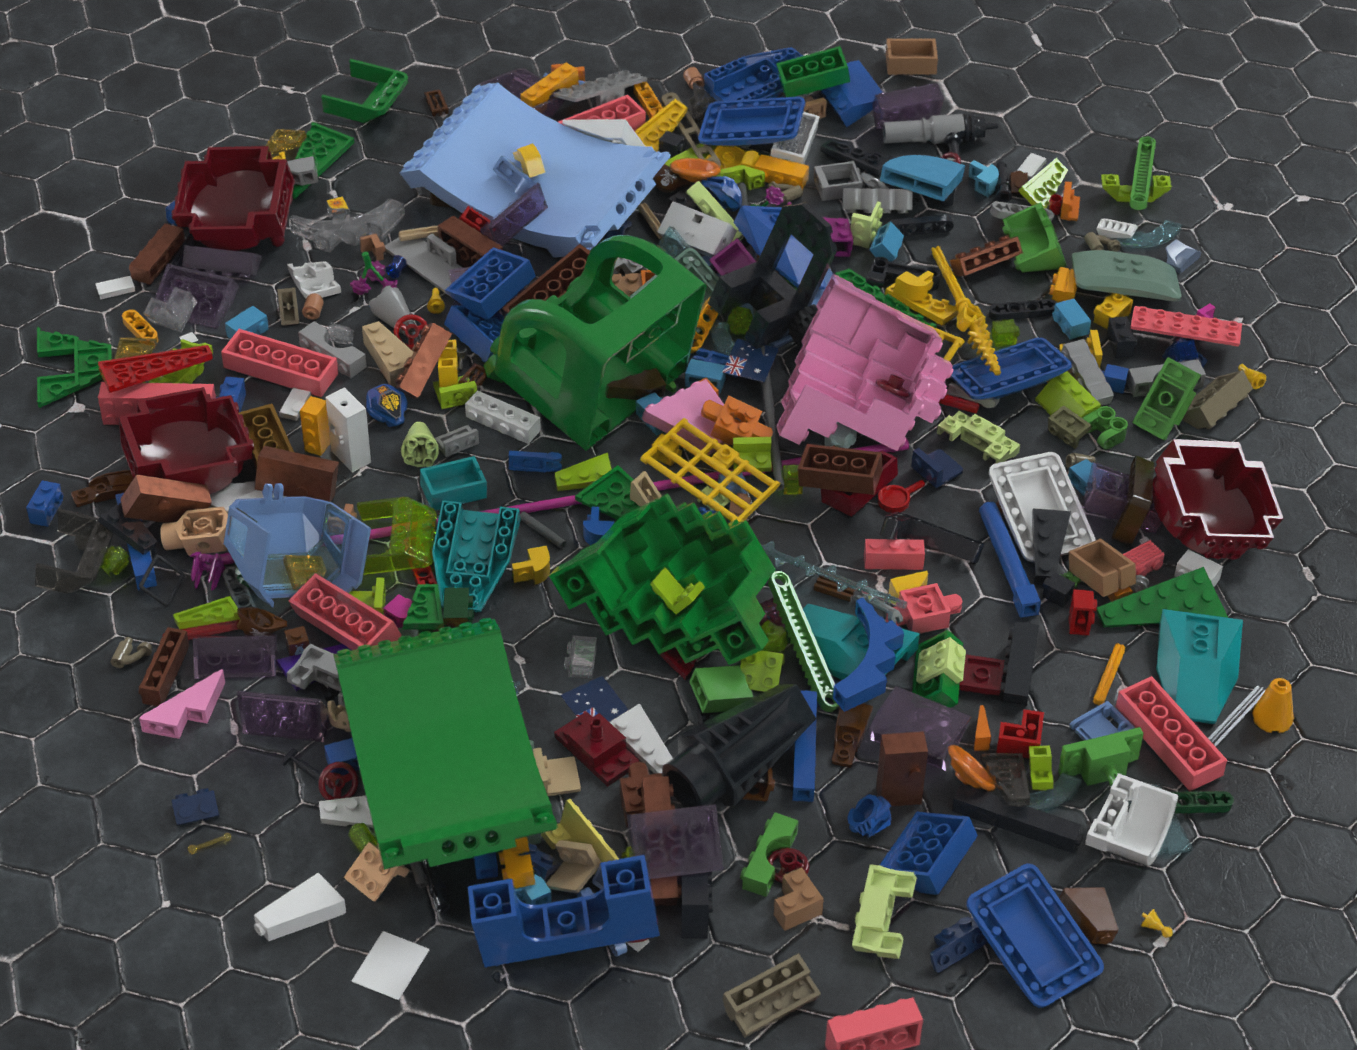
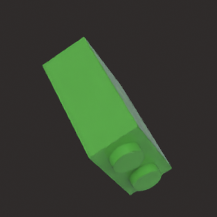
M739 665L695 668L689 681L702 713L725 712L753 698V693L749 689L746 677Z

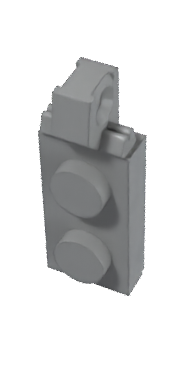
M952 382L949 384L947 391L949 395L980 403L986 408H994L1000 398L989 400L972 399L957 384Z

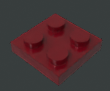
M966 654L963 681L960 682L959 690L999 696L1005 660Z

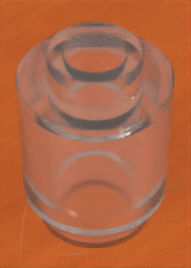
M332 323L326 328L329 341L345 345L347 343L350 344L353 340L354 331L350 327Z

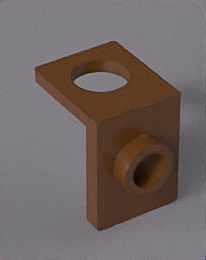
M772 768L766 772L763 783L757 782L753 786L759 793L756 795L747 793L742 799L767 802L770 791L773 792L775 787V779H772Z

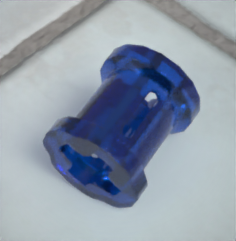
M395 255L392 263L386 267L387 274L392 278L399 277L401 270L407 266L406 259L401 255Z

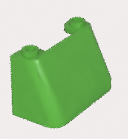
M1041 202L1003 219L1005 226L1002 228L1005 235L1018 237L1023 251L1022 254L1015 256L1014 264L1017 271L1034 272L1059 270L1060 267H1067L1056 232Z

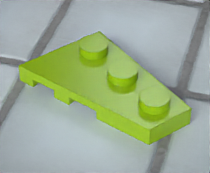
M608 452L555 472L557 491L586 488L612 470Z
M230 596L173 614L174 621L179 629L240 619L237 615L238 607Z

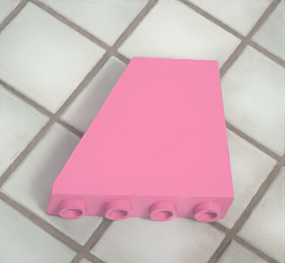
M705 379L701 382H694L685 390L684 388L678 390L671 397H664L657 404L652 403L644 409L642 420L668 433L678 422L686 418L690 424L714 439L715 437L710 436L715 422L702 417L701 409L707 400H712L724 406V403ZM684 428L677 433V435L699 450H702L707 445ZM717 439V440H718V443H720L721 445H724V444H727L728 446L730 445V444H728V443H725V442H723V441ZM713 448L707 453V455H711L717 451Z

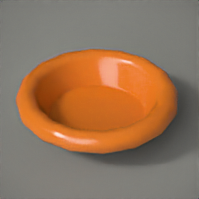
M698 158L678 159L670 164L672 172L679 175L682 179L693 183L707 180V178L717 176L721 172L720 166L715 162Z
M950 745L948 747L951 765L956 771L955 775L965 785L970 784L976 789H984L989 792L996 789L995 781L974 757L957 745Z

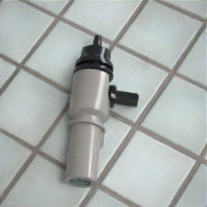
M964 113L963 115L931 116L928 120L921 118V120L883 122L884 143H926V141H930L932 144L945 143L949 147V152H954L960 157L959 144L961 142H968V139L972 142L977 138H984L986 130L997 129L998 123H985L984 116H976L973 113H969L968 117Z

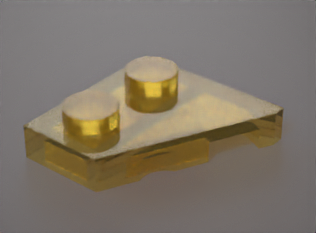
M276 129L265 146H269L272 154L300 147L307 135L302 130Z
M285 555L283 559L293 589L303 586L315 573L323 577L327 571L322 556Z

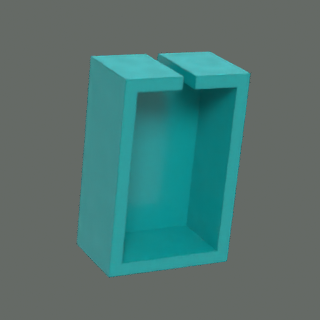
M475 456L420 469V486L432 511L441 509L442 500L462 502L464 504L487 498V481L480 470Z

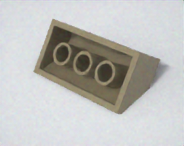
M1241 370L1216 377L1194 397L1182 420L1197 429H1210L1214 427L1217 420L1224 418L1227 415V411L1237 407V403L1247 398L1248 393L1253 389L1244 371Z

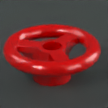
M405 315L396 322L393 334L401 340L399 328L404 330L405 335L408 337V344H404L412 350L414 338L428 324L418 315ZM407 320H416L419 323H421V325L417 326L415 324H409L407 326L403 322ZM409 329H414L415 334L410 335L408 332Z

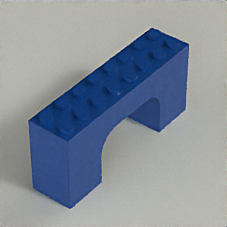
M645 855L601 862L604 884L601 890L589 896L552 903L530 905L521 902L517 898L512 879L468 886L471 922L484 967L660 936Z

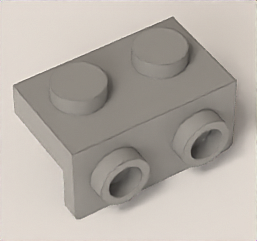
M469 425L436 437L435 440L438 448L447 457L479 444V435L477 429L472 430Z

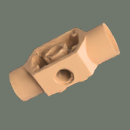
M215 507L188 510L177 522L163 523L161 526V541L164 549L184 548L188 555L197 551L201 552V554L226 551L224 537L228 514L225 508Z

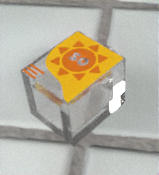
M343 196L326 200L327 213L333 226L350 222L349 208Z

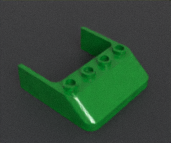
M350 59L351 77L374 82L378 85L363 105L322 95L323 112L367 123L388 111L408 84V75L401 71Z

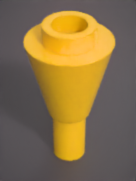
M438 288L432 289V296L427 304V309L433 314L441 313L445 309V304L439 295Z
M1244 364L1239 365L1238 370L1244 371L1253 389L1264 386L1266 382V375L1264 373L1249 369Z

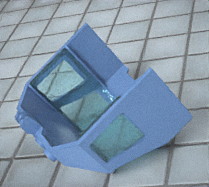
M276 483L274 490L271 484L264 485L262 492L264 498L236 499L229 506L224 545L247 584L260 599L271 607H274V602L271 598L292 597L315 573L347 593L353 588L357 589L362 584L371 528L332 502L306 496L283 497L284 486L282 483Z

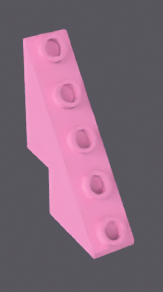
M223 669L214 672L206 679L197 682L194 686L161 703L153 710L144 713L140 717L142 732L180 739L188 720L207 724L225 685Z

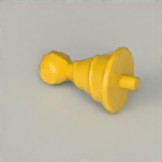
M1152 909L1148 915L1145 913L1141 915L1145 918L1141 927L1160 930L1165 938L1172 936V928L1169 926L1165 927L1162 924L1155 909Z

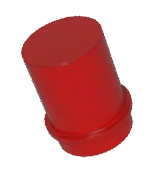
M1051 195L1049 199V210L1054 215H1058L1061 212L1063 200L1060 195Z

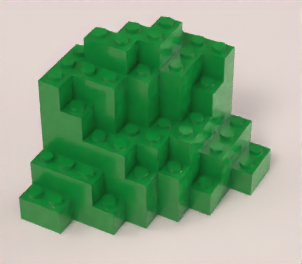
M668 493L621 516L598 542L582 549L572 560L556 567L549 575L569 610L586 602L606 636L622 628L632 645L649 637L658 654L676 647L685 664L719 649L728 665H731L761 651L769 641L759 624L766 613L758 602L756 595L776 569L748 522L744 520L739 523L736 519L727 524L720 511L714 514L712 511L701 515L694 502L688 505L686 502L675 506ZM664 568L672 574L683 589L690 583L695 585L699 581L705 586L696 599L677 614L668 609L665 601L653 591L650 585Z

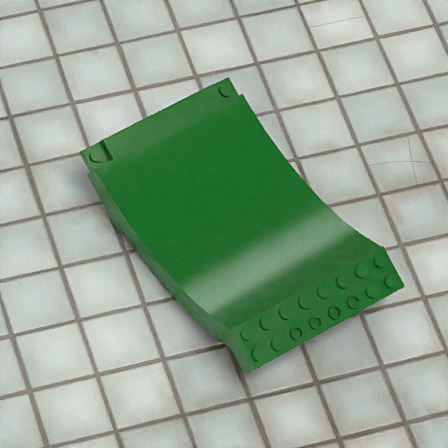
M484 618L479 620V623L471 624L466 622L456 628L443 627L438 632L431 633L430 631L419 633V636H402L397 641L390 642V640L380 641L378 645H361L356 650L343 649L338 651L337 654H333L377 847L384 869L428 860L429 866L432 867L516 847L515 839L558 828L531 748L512 680L501 631L495 619Z

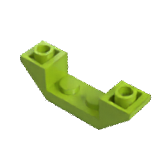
M744 165L721 169V172L714 176L732 178L736 184L744 182L748 190L765 187V172Z
M1101 174L1102 188L1117 202H1130L1132 186L1120 185L1119 175ZM1152 176L1148 202H1153L1171 190L1170 176Z

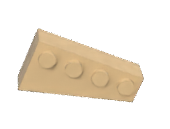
M379 321L362 326L363 343L388 384L395 387L397 385L395 383L396 378L400 373L403 374L405 370L404 363L408 357H412L414 352Z

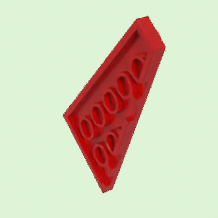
M203 345L98 362V369L109 393L212 360L213 357L209 346Z

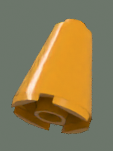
M1283 678L1272 680L1254 706L1253 720L1260 729L1272 733V731L1282 733L1292 726L1294 720L1292 688L1287 680Z

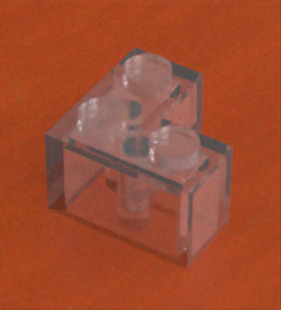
M174 287L167 303L151 298L144 314L150 322L182 333L197 301L190 292Z

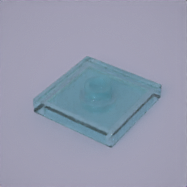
M669 226L657 244L659 248L674 259L685 249L690 248L677 230Z

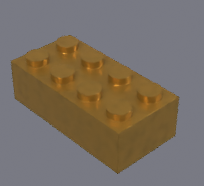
M273 404L239 412V415L242 414L244 427L248 428L249 439H252L254 442L255 450L252 451V462L256 471L258 455L264 446L294 452Z

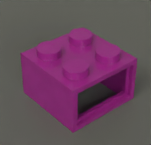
M823 217L832 227V241L843 242L845 251H837L835 256L850 257L854 240L849 220Z
M738 238L709 259L720 276L756 262Z

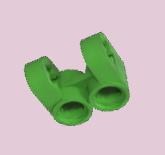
M1108 406L1100 407L1082 418L1091 424V430L1088 433L1096 429L1103 432L1098 437L1097 443L1104 450L1123 442L1128 428V422L1124 418L1115 417V410Z

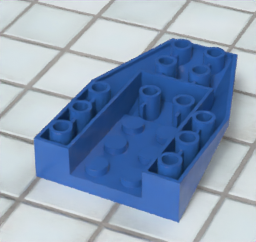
M790 47L743 56L705 73L704 90L717 101L776 98L784 92L776 63L802 57V55Z
M741 206L733 222L759 256L764 249L782 207ZM791 235L776 266V270L798 288L813 254ZM824 279L819 289L826 288L827 285Z

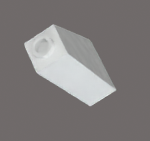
M317 873L254 914V928L260 936L264 935L268 941L345 914V900Z

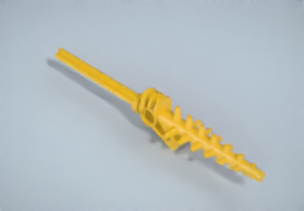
M936 246V248L932 247V255L956 301L955 307L959 313L956 317L957 328L962 332H966L969 329L968 335H970L967 343L971 344L974 342L972 349H978L977 355L983 353L980 359L982 361L986 359L985 365H990V371L994 372L996 376L1000 375L1001 368L998 365V358L994 354L995 349L991 347L993 341L989 340L991 333L987 330L986 317L978 306L972 304L970 299L964 296L939 246Z

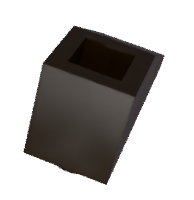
M657 368L636 375H629L618 381H611L607 384L605 396L606 398L638 400L655 392L661 397L664 396L666 383Z

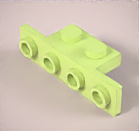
M699 181L686 191L705 214L725 221L737 230L732 242L743 235L733 223L734 220Z

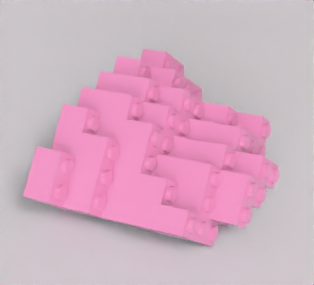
M833 274L816 305L818 310L801 341L803 346L795 359L796 367L788 380L790 386L781 401L784 412L776 428L780 436L800 445L801 441L806 440L809 434L808 429L829 438L830 434L833 435L838 427L836 423L839 422L898 451L899 447H903L905 444V436L908 430L911 431L913 429L916 416L930 423H933L934 419L937 420L940 416L941 406L938 402L947 393V385L944 382L946 378L949 379L952 375L953 365L951 362L935 355L936 352L940 351L943 343L942 338L934 328L876 300L874 296L856 288L853 283ZM891 374L899 376L905 380L902 387L910 392V397L904 398L892 394L877 386L876 380L883 379L888 381Z

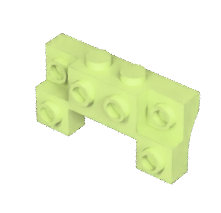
M958 411L953 417L948 415L938 425L937 434L941 435L944 431L949 433L950 441L955 440L961 434V440L984 452V460L992 457L996 460V463L1005 462L1009 458L1015 457L1020 450V444L1006 437L1004 429L976 414L970 417Z
M870 865L865 889L860 895V911L856 913L855 917L856 929L852 942V947L855 951L876 953L878 957L900 958L904 938L900 933L888 932L895 897L913 898L917 879L914 872L898 871L879 865Z

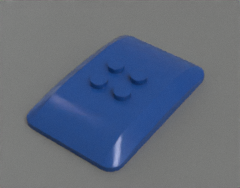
M783 97L712 102L707 107L698 140L701 144L718 146L764 145L791 140L798 134L805 107V99L803 97Z
M1034 338L994 352L998 358V365L1001 368V374L998 376L990 371V365H985L987 360L982 361L980 359L982 356L953 365V373L950 378L970 398L989 400L1043 384L1070 370L1072 363L1045 338Z
M1024 864L968 897L966 905L976 924L1005 968L1034 1006L1046 1007L1102 973L1104 964L1035 865Z

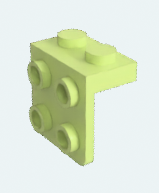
M877 201L871 216L853 213L851 218L853 245L870 248L878 228L882 227V222H880L883 214L881 202Z
M951 637L922 650L918 659L916 681L922 684L942 673L946 674L956 684L963 681L966 650Z

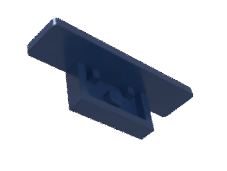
M969 916L964 917L956 924L943 929L941 933L934 936L935 943L941 946L930 953L934 971L937 973L941 972L989 943L973 918Z

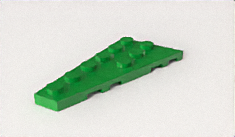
M312 122L311 129L307 132L306 140L302 143L295 160L313 156L319 177L354 144V138ZM294 184L292 198L296 199L311 184L302 186Z
M847 269L835 273V275L853 283L856 288L874 296L876 300L936 328V324L933 322L929 324L923 320L924 317L922 315H916L909 311L910 307L890 294H883L876 285H869L866 283L865 278L853 270Z
M618 465L575 495L576 501L589 507H599V512L616 520L641 507L630 499L631 482L634 479Z
M1204 567L1097 607L1096 610L1104 628L1127 627L1128 625H1159L1162 609L1228 618Z

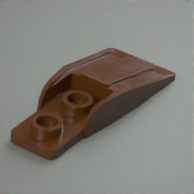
M129 469L102 474L93 478L89 482V487L71 492L76 507L115 499L116 494L125 493L133 481L131 471Z
M862 703L845 712L841 708L839 709L832 764L852 767L855 752L860 747L873 711L872 705Z

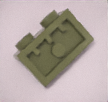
M1064 405L1048 418V430L1050 433L1056 435L1065 444L1075 449L1078 447L1079 439L1091 430L1090 423Z

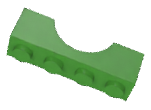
M776 812L771 820H767L764 828L765 833L759 836L756 844L757 849L751 852L748 860L749 865L744 867L741 872L740 879L743 880L742 889L767 897L775 878V868L768 862L767 857L778 849L791 848L798 834L799 820Z

